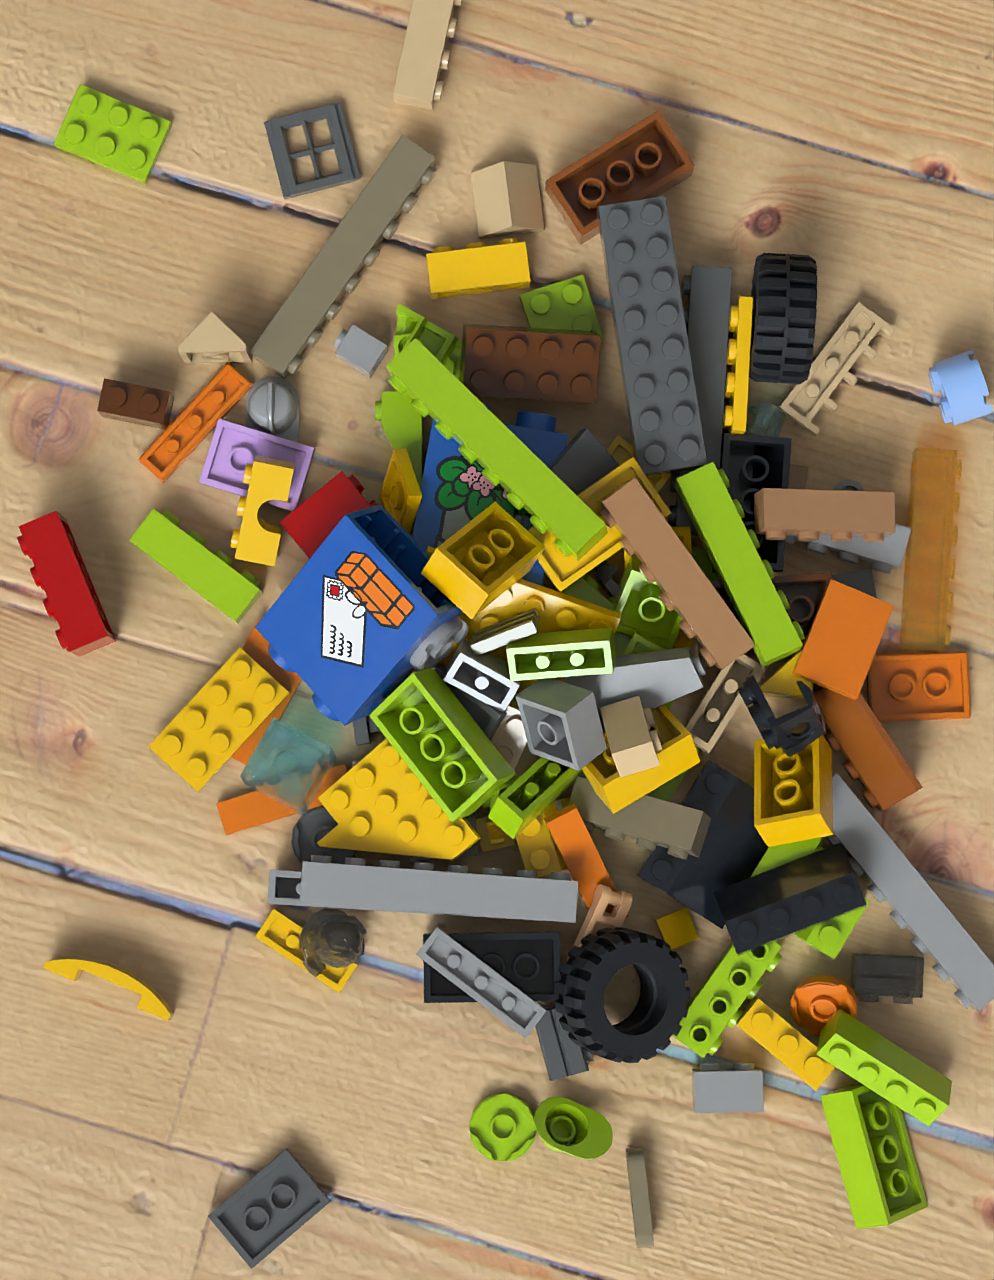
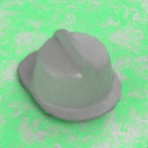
M275 376L262 378L256 382L249 390L246 400V427L296 442L299 434V397L292 383L284 378Z

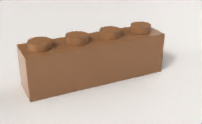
M763 488L754 494L755 534L766 535L767 540H784L786 535H798L800 541L819 540V536H831V541L848 542L852 540V537H864V542L866 543L884 542L885 537L896 532L895 492Z

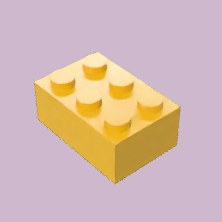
M494 502L437 547L421 574L469 618L473 619L526 575L546 547L499 504Z
M823 735L790 757L783 752L782 748L777 750L775 747L768 749L764 739L754 740V826L768 847L833 835L832 749Z

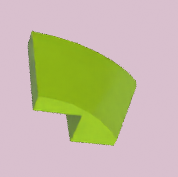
M398 304L396 307L397 327L393 344L395 349L394 357L416 338L459 380L462 341L455 335L427 321L422 315Z

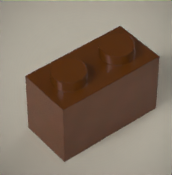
M104 378L97 411L104 418L165 430L169 425L174 397L170 391Z

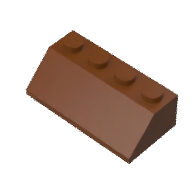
M824 687L813 693L825 718L827 734L824 737L834 752L838 750L841 752L846 762L842 763L844 769L852 780L858 778L865 789L861 791V794L872 809L877 807L879 811H883L923 788L861 693L856 700Z

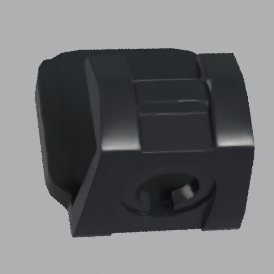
M754 675L745 677L746 681L742 683L743 686L738 688L768 749L773 747L776 750L782 748L783 752L790 757L803 750L825 733L823 713L811 689L802 681H797L796 683L807 706L779 718H776ZM803 722L809 723L808 727L802 732L792 733V729L796 725Z

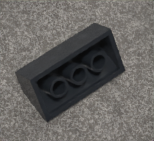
M724 433L720 469L724 470L729 480L730 487L727 488L731 499H737L742 506L745 514L742 521L747 530L752 529L755 533L754 494L763 488L788 489L792 438ZM755 534L760 545L756 550L761 560L766 559L773 572H783L785 539L767 540L766 535ZM712 567V573H716L714 567Z
M841 843L713 892L738 956L854 912L867 905Z

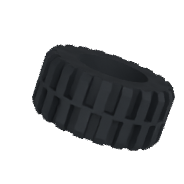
M763 253L757 256L755 260L751 297H753L749 377L755 382L801 384L808 380L814 349L817 313L816 260L809 255Z
M623 927L600 929L596 932V935L589 934L582 938V946H574L569 951L568 956L571 958L568 963L562 962L558 971L562 973L560 982L556 981L554 992L559 993V999L555 1000L556 1012L563 1015L559 1018L562 1029L568 1031V1037L576 1045L582 1046L583 1050L618 1063L622 1061L638 1063L641 1058L648 1060L657 1055V1048L664 1051L671 1044L670 1037L679 1034L682 1026L679 1025L682 1017H687L689 1008L685 1007L686 999H690V987L685 986V981H688L689 977L686 968L679 967L682 964V959L678 953L671 951L668 943L655 938L653 935ZM632 964L639 975L641 985L638 1003L634 1011L624 1021L611 1025L604 1009V995L607 985L618 970Z

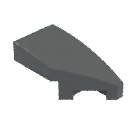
M604 560L594 567L593 570L608 595L616 599L620 586L612 580V577L619 568Z

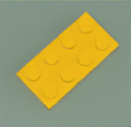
M739 296L736 306H731L729 313L728 332H733V337L729 339L727 346L726 365H731V372H727L724 398H729V406L726 405L723 412L722 431H727V433L744 434L746 432L753 297Z
M633 457L624 461L577 495L603 521L598 513L602 509L598 501L628 479L636 478L665 518L671 514V511ZM615 525L612 528L607 526L608 533L586 555L577 561L572 555L568 558L565 557L554 546L553 542L556 539L548 531L542 534L534 526L527 530L546 547L537 561L559 592L623 548L618 541L622 535Z
M239 647L148 747L193 789L200 792L290 693Z

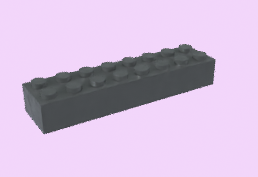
M666 196L598 206L597 218L635 461L647 477L698 469L707 465Z

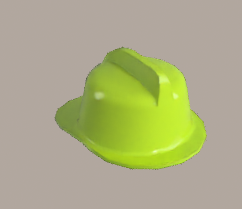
M561 1096L549 1097L542 1101L536 1109L534 1117L536 1131L544 1145L551 1151L567 1153L577 1158L589 1160L604 1155L612 1145L613 1132L610 1123L603 1115L593 1109Z

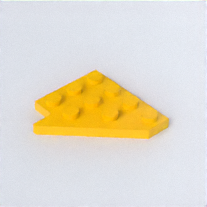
M387 738L318 797L319 801L338 823L335 828L317 842L320 847L456 860L481 838L466 818L455 822L450 821Z

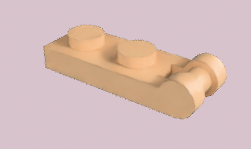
M599 884L594 891L593 902L573 947H581L582 938L589 934L596 935V932L600 929L622 927L632 904V894L622 890L617 893L611 891L609 886ZM608 904L614 906L612 913L605 912Z

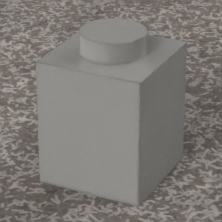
M352 325L349 331L343 329L334 343V347L337 348L335 351L336 358L370 379L388 352L386 344L355 325Z

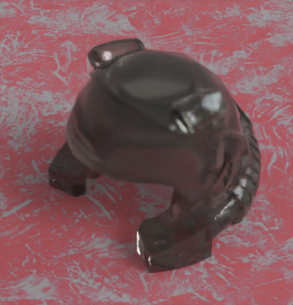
M326 907L311 914L303 926L299 938V949L302 950L305 959L302 962L310 974L317 977L325 970L324 963L335 968L347 967L353 964L359 956L364 955L363 935L367 933L365 927L354 915H348L338 909H328Z

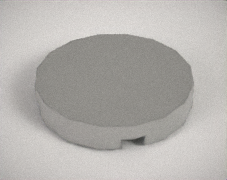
M460 616L453 617L443 623L414 651L410 658L411 665L417 671L437 665L450 654L449 652L452 650L450 647L455 641L459 643L468 633L469 625Z

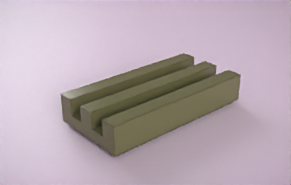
M536 608L475 631L470 643L474 655H481L537 633L540 616Z

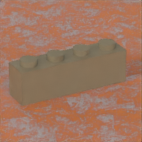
M579 776L576 778L568 806L573 803L575 804L588 832H593L594 828L605 830V836L618 841H624L626 836L636 839L635 844L646 849L655 850L656 845L668 848L667 853L681 859H687L688 854L699 857L711 818L703 811L647 795L613 814L598 797L589 780Z

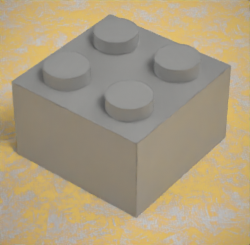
M553 678L538 679L516 696L530 753L580 770L607 749L596 706V699L592 691Z

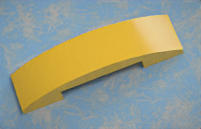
M83 958L45 961L43 965L44 969L72 981L79 980L84 970L142 995L136 1008L166 1021L171 1020L174 1012L157 991L142 979L124 969L97 960Z

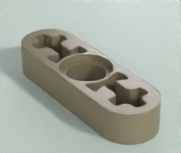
M643 1147L625 1149L636 1246L637 1248L654 1246Z

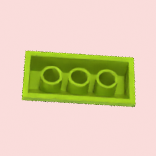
M860 1082L821 1095L823 1112L828 1123L832 1145L835 1149L841 1178L845 1185L856 1229L890 1225L928 1207L901 1109Z

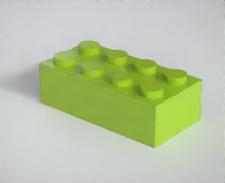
M433 667L413 672L369 715L451 822L473 814L516 774Z

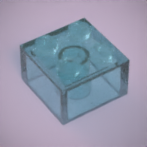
M273 718L240 777L245 785L305 815L337 757L329 746Z

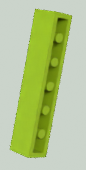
M711 462L676 478L675 488L744 630L755 644L753 649L762 667H765L800 651L803 646L801 640L805 639L799 623L796 620L791 622L786 611L790 607L782 590L776 591L771 581L775 576L769 562L766 559L762 561L756 550L760 545L752 529L747 530L742 521L745 514L740 502L737 499L732 500L727 491L730 483L722 468L717 470L714 462Z

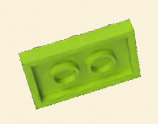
M79 84L54 145L61 150L147 184L172 127V123L162 117Z

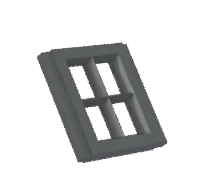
M341 102L264 122L284 199L333 188L361 179ZM326 119L332 143L315 147L309 123ZM302 125L308 149L291 153L285 129ZM334 149L340 172L322 176L317 153ZM310 155L316 178L298 183L292 159Z

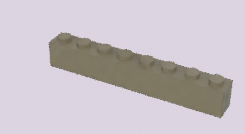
M404 135L400 137L251 348L250 353L254 359L286 379L289 373L294 375L304 362V358L301 357L308 346L313 348L323 335L321 328L326 320L332 321L342 308L343 304L340 301L345 293L351 294L361 281L362 277L359 274L364 266L370 267L380 254L378 247L383 239H391L399 227V223L396 221L402 212L409 213L417 202L418 196L415 194L421 185L428 186L437 172V169L434 168L436 166L435 156Z

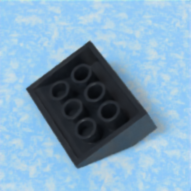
M708 760L680 803L682 806L703 811L711 818L699 857L688 854L687 859H681L667 853L668 848L656 845L655 850H651L636 876L723 929L725 922L713 892L750 878L769 847L754 826V788L711 760Z

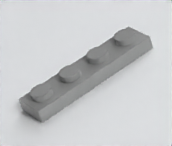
M436 927L416 954L524 1038H527L547 1011L438 927Z

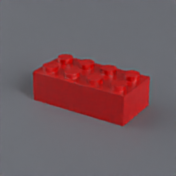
M54 511L20 525L19 529L22 535L17 537L23 554L25 556L28 555L34 563V567L30 568V572L37 587L41 586L42 590H45L47 598L42 599L49 617H53L58 622L60 629L55 630L62 649L66 648L68 652L80 657L116 642L67 519L59 512Z

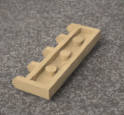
M858 302L811 364L808 380L801 384H796L778 409L811 434L817 436L820 429L810 421L822 405L835 412L838 405L828 397L842 379L852 386L855 385L858 379L848 371L861 353L870 359L876 357L878 353L868 344L879 329L889 336L894 333L895 329Z

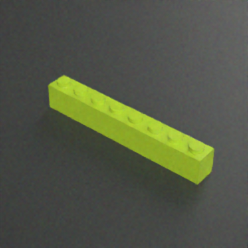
M416 338L386 365L391 376L388 379L389 383L400 394L406 391L414 399L411 402L413 407L423 417L429 414L437 422L434 425L435 428L445 439L449 440L453 437L461 445L458 450L471 464L476 460L484 468L481 472L483 476L494 487L500 484L508 492L505 497L516 509L520 510L524 507L532 515L529 520L534 527L542 534L548 531L556 539L553 542L554 546L565 557L568 558L572 555L579 561L608 533L606 524Z

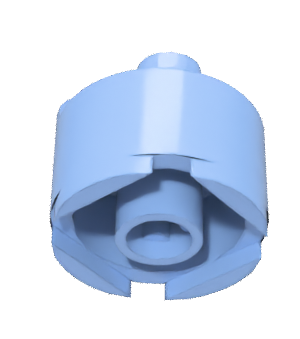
M972 349L933 362V367L929 368L930 374L928 376L934 393L940 391L943 398L940 400L941 405H939V409L945 424L952 422L953 426L993 413L992 403L985 405L987 403L985 396L989 395L978 360H973L974 352Z

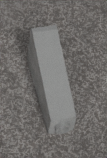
M689 647L616 656L614 672L611 674L563 677L565 683L594 693L600 723L604 730L600 707L639 695L644 708L650 707L654 709L703 688L702 675L706 674V670L700 656L693 657Z

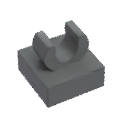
M367 716L353 722L357 746L371 744L369 734L381 732L372 719H367Z

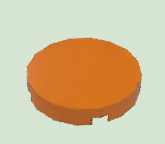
M826 975L808 977L797 984L792 993L790 1013L795 1023L800 1028L802 1025L808 1029V1033L820 1037L822 1028L840 1009L857 1019L858 999L856 994L846 982L838 978Z

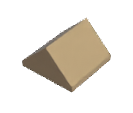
M502 161L471 173L479 239L545 231L536 165Z
M212 311L178 345V353L185 364L252 363V356L247 345Z

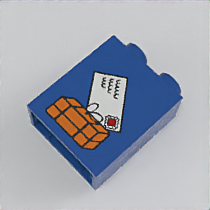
M381 504L346 514L255 626L270 643L268 652L274 662L287 671L296 672L314 692L312 699L316 708L329 719L341 721L344 726L370 715L415 669L410 663V658L419 645L443 623L463 613L460 608L421 574L431 557Z

